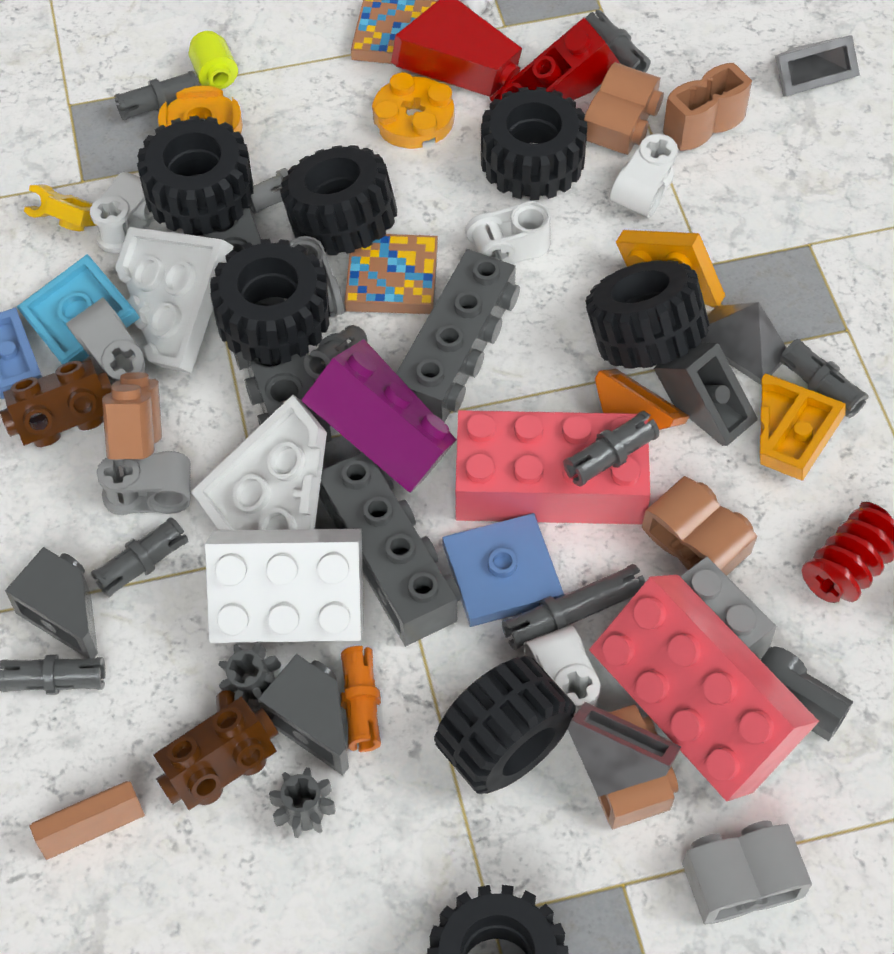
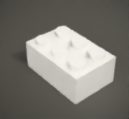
M362 529L213 531L205 544L209 643L361 641L364 626Z

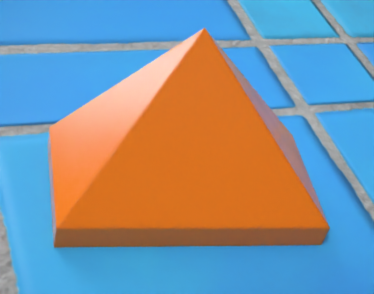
M618 369L600 370L595 377L603 413L638 414L641 411H645L650 415L648 422L654 419L659 430L686 424L690 417Z

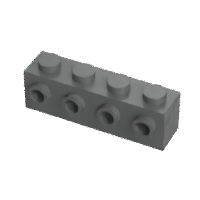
M466 249L396 373L426 407L444 422L451 411L457 412L461 407L466 392L465 384L470 376L475 378L478 375L483 364V351L487 343L494 344L502 327L501 317L505 310L512 311L520 292V286L515 284V265Z
M361 452L322 470L319 498L337 529H362L363 574L406 647L456 623L457 602L461 600V594L453 577L450 574L443 576L436 565L438 556L430 539L427 536L420 538L415 530V517L407 501L404 499L398 501L392 492L394 489L392 478Z

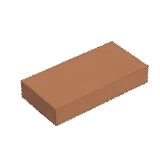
M125 781L37 820L32 825H29L37 846L45 859L48 860L142 818L145 814L131 782Z

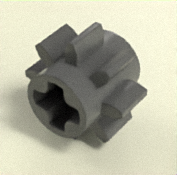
M259 642L253 646L252 651L242 650L236 644L234 645V654L229 660L219 661L218 665L226 672L227 679L223 680L219 687L222 691H236L235 700L242 696L248 704L249 699L257 700L275 680L273 671L279 669L282 664L276 656H269L264 659L266 649ZM256 669L259 671L256 677L248 676L245 681L243 680L245 673L253 674Z
M306 767L303 774L294 776L284 772L282 774L284 783L281 791L273 790L269 792L271 804L280 807L273 814L275 825L278 827L288 822L293 829L295 838H299L302 831L311 829L318 833L323 832L321 825L323 815H332L336 811L334 801L325 798L332 791L329 779H324L317 783L312 778L311 770ZM302 798H310V799H311V800H305V802L303 803V807H302V808H296V807H294V806L300 805V803L302 802Z

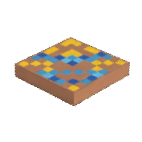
M363 0L351 47L352 60L392 64L391 58L395 35L438 0Z
M386 234L380 240H374L372 242L373 245L366 248L361 247L349 254L345 294L346 311L409 314L431 313L435 298L438 236Z

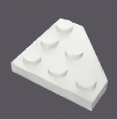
M136 227L128 228L115 268L120 281L127 285L130 298L127 299L128 303L140 317L135 321V325L143 331L147 343L143 348L149 362L159 367L192 373L213 310L210 295L211 277H216L214 269L219 262L226 263L225 255L233 250V245L222 239Z
M292 395L208 474L191 493L219 531L315 529L327 432L299 398Z

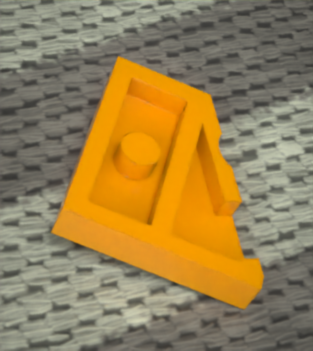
M623 230L616 240V244L627 267L654 260L678 261L679 264L685 263L691 267V270H695L704 304L714 308L720 306L725 293L699 233Z
M765 373L762 377L760 464L803 481L843 420L846 412V403Z

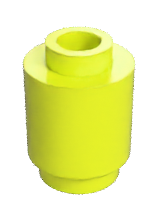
M202 31L192 38L188 54L201 85L224 89L231 85L238 75V67L225 39L213 31Z

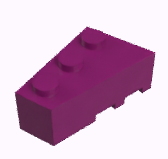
M365 339L333 357L301 399L303 403L409 493L424 481L457 440L450 433L447 424L426 407Z

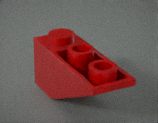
M584 17L515 75L505 87L502 86L490 97V100H502V94L508 91L516 93L519 88L528 87L529 90L544 87L547 92L552 93L556 90L563 93L562 98L570 97L575 100L591 93L601 85L614 62L621 63L607 43Z

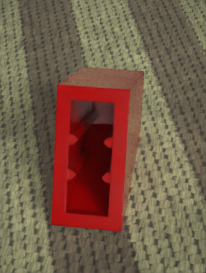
M438 0L395 35L391 63L398 68L490 97L502 86L505 87L520 72L518 63L522 48L459 0Z

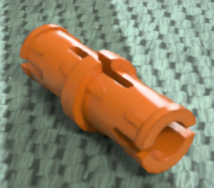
M352 646L341 652L345 691L340 694L341 707L346 710L348 748L351 751L357 750V743H359V752H369L381 746L377 719V705L381 703L380 690L375 687L373 650L366 647L363 656V646Z

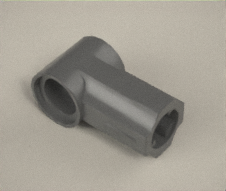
M776 646L770 647L761 658V661L819 720L811 731L830 741L849 712L853 701L807 674L804 663L790 651Z

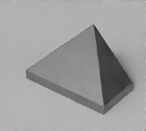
M852 35L794 47L775 56L783 96L793 95L860 76Z
M759 302L716 306L707 315L710 325L708 326L709 331L707 336L701 339V343H719L728 363L732 367L762 385L763 375L765 373L772 375L782 365L780 358L783 357L782 353L786 346Z
M584 702L568 727L569 734L598 797L666 776L681 746L587 702Z

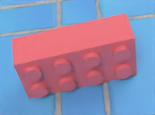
M458 410L455 490L456 521L502 522L534 513L537 522L642 525L645 511L649 507L651 495L649 442L628 455L626 463L618 468L609 467L587 481L582 487L573 483V479L578 477V474L569 478L563 465V461L566 458L572 457L594 443L597 434L604 430L613 431L634 418L637 414Z
M678 574L650 576L589 649L673 743L681 746L680 751L726 801L754 793L819 722Z

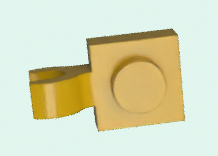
M45 184L29 186V191L40 196L41 205L40 207L25 206L24 212L28 216L33 218L53 216L60 219L59 225L73 231H84L85 227L97 226L93 223L90 216V208L93 203L73 195H62Z

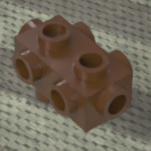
M91 359L85 362L71 361L61 365L55 373L39 379L34 377L25 378L13 384L11 389L3 392L7 408L1 410L0 415L8 435L12 437L19 434L24 446L33 442L36 447L49 446L60 439V432L75 426H78L79 430H91L104 422L102 398L111 392V383L106 371L100 374L96 373ZM36 413H42V414H39V415H37V416L31 417L32 415H34V414H36Z
M221 691L216 696L217 713L153 754L164 771L156 780L172 805L181 799L188 810H191L198 804H212L220 798L226 785L241 775H254L264 768L267 758L277 752L271 739L279 733L263 708L254 713L242 696L235 700V693L233 691Z

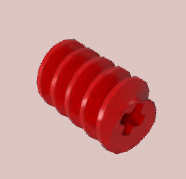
M861 502L859 508L849 515L848 520L838 527L836 533L829 536L825 545L816 550L813 558L804 563L801 571L809 589L826 602L837 603L840 601V598L849 602L857 601L861 596V589L869 588L872 585V576L881 575L885 568L884 564L891 563L894 560V519L879 505L871 502Z

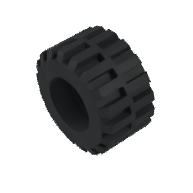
M528 87L519 88L516 93L508 91L502 94V100L494 99L490 103V110H485L481 123L482 171L486 172V179L490 184L497 183V190L502 193L512 192V197L521 199L522 196H528L530 200H539V196L546 195L548 199L556 197L559 190L565 193L571 188L572 182L577 183L585 164L587 121H584L585 114L581 108H576V102L570 97L562 98L563 93L556 90L552 93L547 92L544 87H537L536 90H529Z
M189 116V120L181 121L178 118L171 120V125L167 127L164 125L159 126L155 129V136L148 135L143 141L144 148H140L137 155L139 161L137 167L146 206L149 212L153 213L154 219L159 224L165 222L167 229L174 232L180 228L183 229L184 234L193 235L195 231H202L203 234L212 233L213 228L219 227L222 230L230 226L229 221L231 219L238 221L244 215L243 208H249L252 202L251 195L254 194L248 148L247 144H244L243 136L240 132H234L233 126L226 122L218 124V120L212 117L200 120L199 116Z
M339 145L332 146L330 149L315 151V154L300 159V163L293 165L287 171L288 175L282 179L280 193L294 237L308 236L321 242L324 251L328 255H338L341 252L348 254L355 252L356 249L361 247H369L373 245L372 242L374 240H380L386 235L385 230L392 228L395 223L394 217L397 216V206L386 164L379 154H374L373 150L369 148L360 149L356 145H349L348 147Z
M260 239L261 244L252 245L251 242L241 245V251L236 252L232 250L225 255L226 263L219 262L214 269L216 277H211L210 295L219 336L223 342H227L229 350L234 354L242 351L243 359L253 362L255 358H261L262 364H272L274 359H281L282 363L292 361L291 356L295 354L303 357L309 353V345L317 347L322 341V333H326L329 327L330 307L324 267H320V261L314 254H307V248L300 244L291 247L288 240L280 239L278 243H271L270 239ZM270 297L287 299L279 304L270 306L255 304L260 300Z
M654 260L622 268L600 280L601 283L595 285L590 290V295L586 297V310L600 355L604 361H609L611 365L616 367L624 366V368L628 369L637 367L649 368L672 362L671 360L688 354L689 349L696 348L709 331V320L695 270H691L689 265L685 263L679 264L678 261Z
M530 656L517 657L483 674L453 702L437 728L434 736L435 745L477 794L491 793L507 787L523 777L556 747L568 730L569 724L574 717L576 706L534 658Z
M490 885L478 887V897L471 899L467 891L456 897V908L452 909L447 905L439 914L440 924L439 926L433 925L429 936L430 948H427V954H468L472 948L483 941L503 939L519 946L525 954L569 953L568 946H564V929L561 923L554 925V912L547 904H544L540 909L536 907V896L526 890L522 898L513 896L514 886L502 885L500 894H491Z

